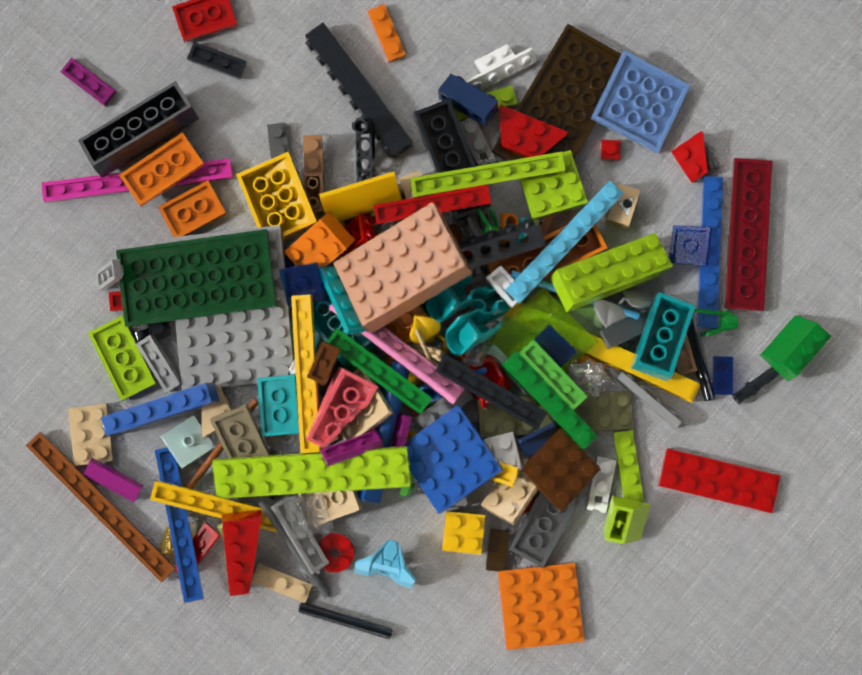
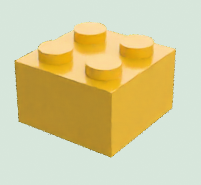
M446 511L442 551L481 555L485 515Z

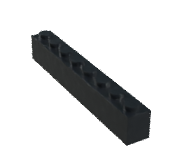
M322 22L305 34V45L310 52L314 51L317 54L316 60L322 67L325 65L328 69L327 74L333 82L336 80L340 85L338 89L341 94L349 97L351 100L349 104L353 110H358L362 115L360 117H367L373 120L375 139L377 141L381 140L384 144L382 148L388 156L392 155L395 159L412 146V140L326 25Z

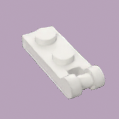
M597 456L596 464L599 465L601 470L592 479L586 506L587 510L592 511L596 509L600 510V513H606L617 460ZM595 496L602 497L601 503L595 501Z

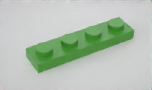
M534 339L519 352L573 410L588 397Z

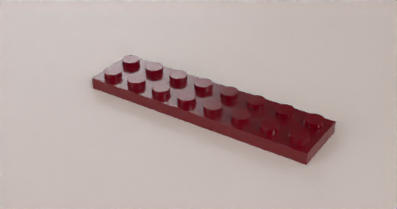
M733 159L724 309L764 311L773 162L771 160Z

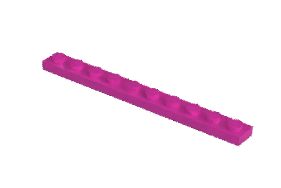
M231 159L203 162L204 166L174 186L202 183L207 180L210 182L233 179ZM122 172L108 174L103 178L97 175L41 183L43 201L45 203L130 191L119 176Z

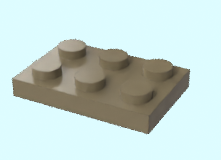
M247 403L210 419L228 458L271 455Z

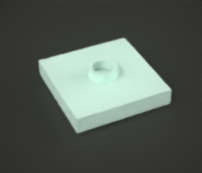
M194 415L161 435L162 440L182 469L215 448L208 436H202V427Z

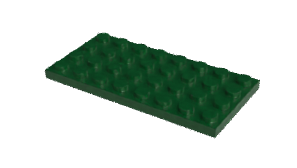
M268 229L116 250L117 259H120V265L124 269V275L120 280L125 327L277 307Z

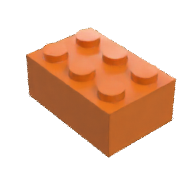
M329 211L288 247L284 253L310 281L319 273L320 267H326L355 239Z

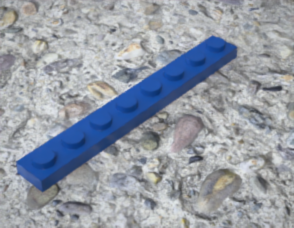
M703 177L697 309L718 311L723 177ZM697 313V327L717 328L718 315Z
M168 447L155 450L160 481L182 486L178 462ZM165 504L184 603L203 600L204 595L187 509Z

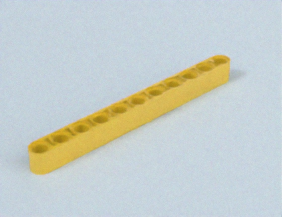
M522 302L520 304L517 303L512 308L509 306L510 309L503 315V317L506 316L582 354L586 353L604 364L624 373L627 372L631 376L685 401L693 403L701 386L699 383L675 372L672 378L666 382L633 370L631 365L635 356L634 353L618 346L607 349L603 339Z

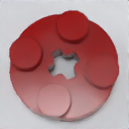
M331 533L322 538L318 543L329 564L323 567L326 571L341 572L352 563L355 549L350 539L345 535ZM334 547L341 551L337 558H333V555L330 554Z

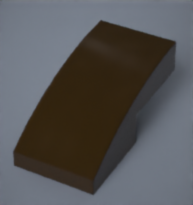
M490 528L486 560L487 571H505L509 530Z

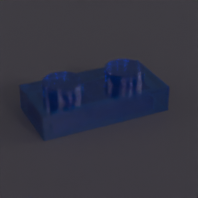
M732 356L712 357L713 395H733Z

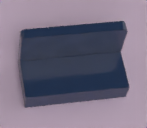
M554 422L516 441L524 458L535 454L555 432L554 426L556 425Z

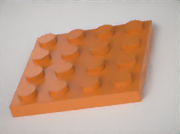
M575 562L546 565L543 568L537 566L498 571L506 650L584 642Z

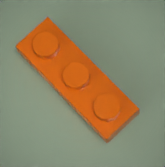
M385 4L367 10L388 63L406 57Z

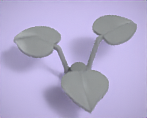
M637 287L623 290L622 294L625 297L616 305L604 300H597L594 303V311L596 312L592 323L598 328H607L625 318V312L620 307L624 301H628L633 307L645 308L651 306L653 300L646 292Z

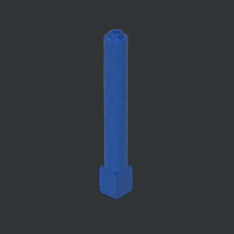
M392 362L391 368L408 380L410 371L399 362ZM385 388L384 398L393 414L375 427L383 443V446L380 448H390L402 400ZM383 488L356 490L359 499L380 504Z

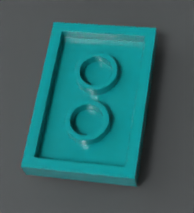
M296 375L257 378L261 436L298 434L299 416Z

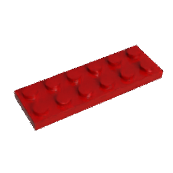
M666 448L658 486L773 513L780 475Z

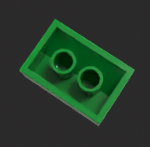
M795 315L760 356L784 379L790 381L801 373L832 336L818 323Z

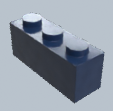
M450 73L438 89L439 100L444 101L450 98L454 109L485 127L498 111V100L493 95H487L478 86L470 85L461 76H455Z

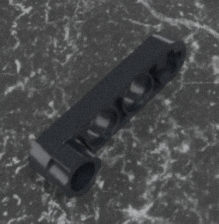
M367 117L356 118L352 123V130L355 131L356 183L376 177L375 125L373 120ZM369 134V137H361V135ZM364 140H367L370 144L367 151L361 147V143ZM364 159L370 162V167L367 170L362 167ZM370 172V175H362V173Z

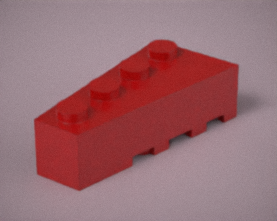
M261 510L222 514L230 596L250 594L262 518Z

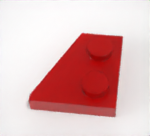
M700 131L671 151L691 183L709 172L703 131Z

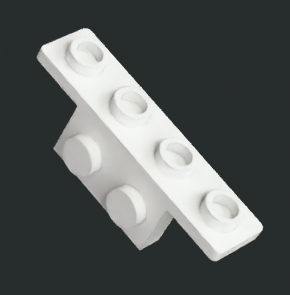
M505 45L475 60V66L480 74L466 80V82L470 85H476L483 90L536 63L534 49L531 47L515 55L510 47Z

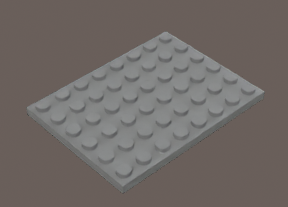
M281 225L168 238V243L268 229L277 307L176 320L182 390L204 383H215V386L219 385L220 387L256 384L257 378L291 375L289 368L294 361V349Z

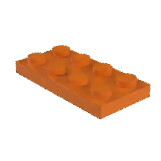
M182 132L122 172L119 176L140 207H143L205 164Z

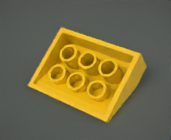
M289 152L236 174L257 228L281 225L283 241L317 222Z
M394 172L319 194L325 214L330 211L343 227H345L346 223H350L359 213L366 217L371 216V218H375L373 205L402 200Z

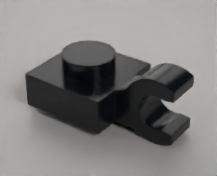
M167 322L147 324L148 329L135 332L139 341L151 334H154L157 340L172 335Z

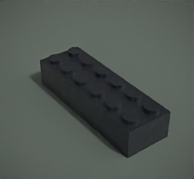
M175 81L82 137L78 142L92 167L103 178L199 120V117Z
M450 98L413 113V119L435 174L476 167ZM487 204L450 211L455 222L468 215L478 213V207L483 211L492 205Z

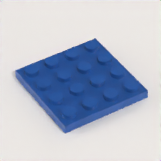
M460 405L452 408L405 443V446H408L410 472L438 514L443 513L503 471V468Z

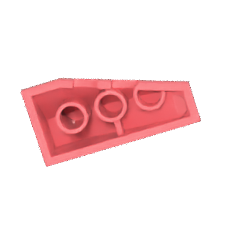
M339 366L330 382L306 440L325 448L370 403L378 386Z

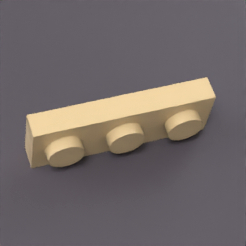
M258 563L252 578V582L303 603H306L313 586L311 583Z

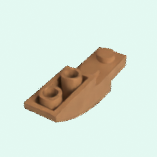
M303 135L304 190L313 212H323V205L319 194L324 193L323 135Z

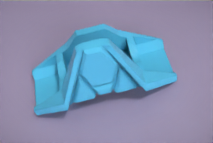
M387 540L373 556L355 562L354 573L364 576L380 574L391 577L400 586L411 589L414 586L416 578L405 566L400 543L397 541Z

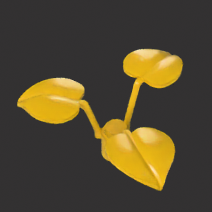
M414 316V323L410 332L412 342L420 343L415 329L419 330L424 343L433 342L435 336L443 342L445 341V338L438 334L441 328L438 320L427 316ZM412 372L409 373L408 380L415 386L424 384Z

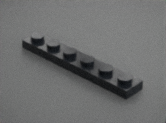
M444 354L435 370L438 374L538 430L547 415V412L446 354Z

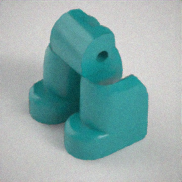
M471 275L425 301L427 315L438 320L439 323L448 320L456 312L474 306L476 309L459 316L445 333L446 344L455 355H462L472 350L476 345L491 338L503 326V323L501 321L493 329H489L486 324L497 320L510 309L506 301L499 298L497 291L491 285L477 287L467 296L465 288L473 280Z

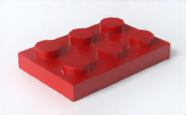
M189 0L172 6L184 43L238 26L229 0Z

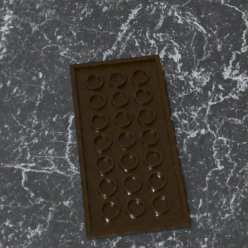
M568 23L516 111L567 131L566 137L561 139L545 154L571 150L575 160L597 123L591 117L621 53ZM501 136L492 149V153L506 161L527 158L502 148Z

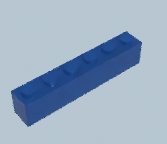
M204 383L103 416L101 419L106 436H112L219 402L220 400L215 383Z

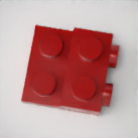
M359 213L345 227L355 241L338 256L339 259L377 236L373 231L375 222L372 218Z

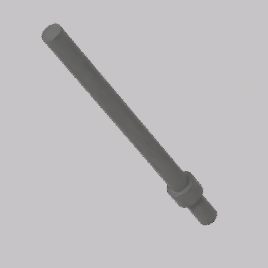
M265 499L261 500L258 503L308 574L311 584L317 587L324 598H327L330 592L323 584L320 574H316V572L314 574L310 573Z

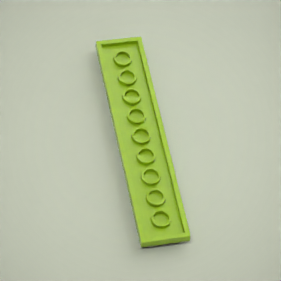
M408 446L377 448L329 467L326 465L321 452L222 458L212 461L216 496L220 498L411 487Z

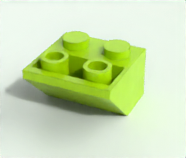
M612 496L603 527L605 541L627 544L641 540L650 503Z

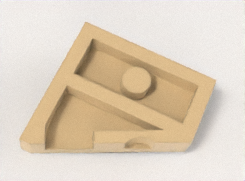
M219 385L216 386L220 401L202 407L203 437H207L215 432L210 421L212 417L232 409L222 387Z

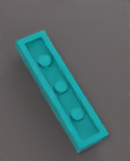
M335 266L320 267L318 272L346 335L364 332L366 328L362 326Z

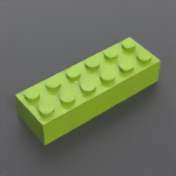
M653 233L557 269L550 280L566 312L665 275L673 265L657 234Z

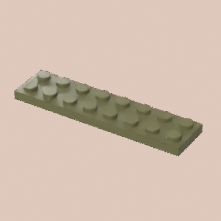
M631 391L585 393L588 397L574 409L575 413L593 431L633 429ZM521 396L524 400L540 408L530 396ZM477 399L479 434L482 438L494 437L514 432L515 436H522L537 431L535 428L491 403L486 405L487 409H483L480 406L479 399ZM546 415L538 430L553 423V420ZM557 425L554 426V429L556 431L559 428Z

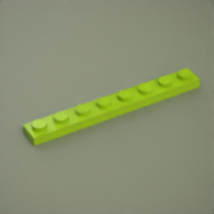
M562 152L413 177L410 178L413 198L480 185H490L559 173L566 170Z

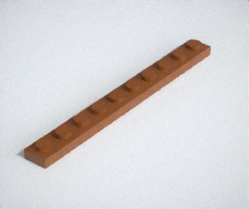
M39 432L26 445L161 583L176 569L42 432Z

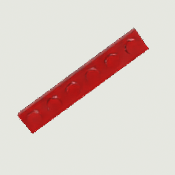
M488 184L373 205L376 223L382 224L404 220L432 202L442 213L491 204Z

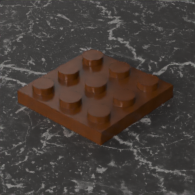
M558 428L519 471L560 512H563L601 468L561 428Z

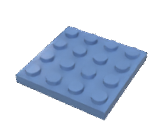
M624 50L591 119L658 153L690 85Z

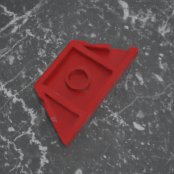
M501 104L499 106L501 147L524 157L544 155L561 139L565 138L568 133Z

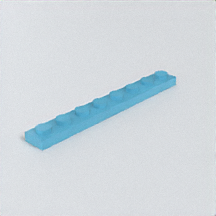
M609 181L505 291L520 304L624 193Z

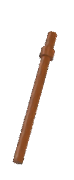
M253 398L248 405L251 414L259 405V401L256 398ZM221 442L218 443L185 488L193 489L212 465V461L217 459L224 450Z

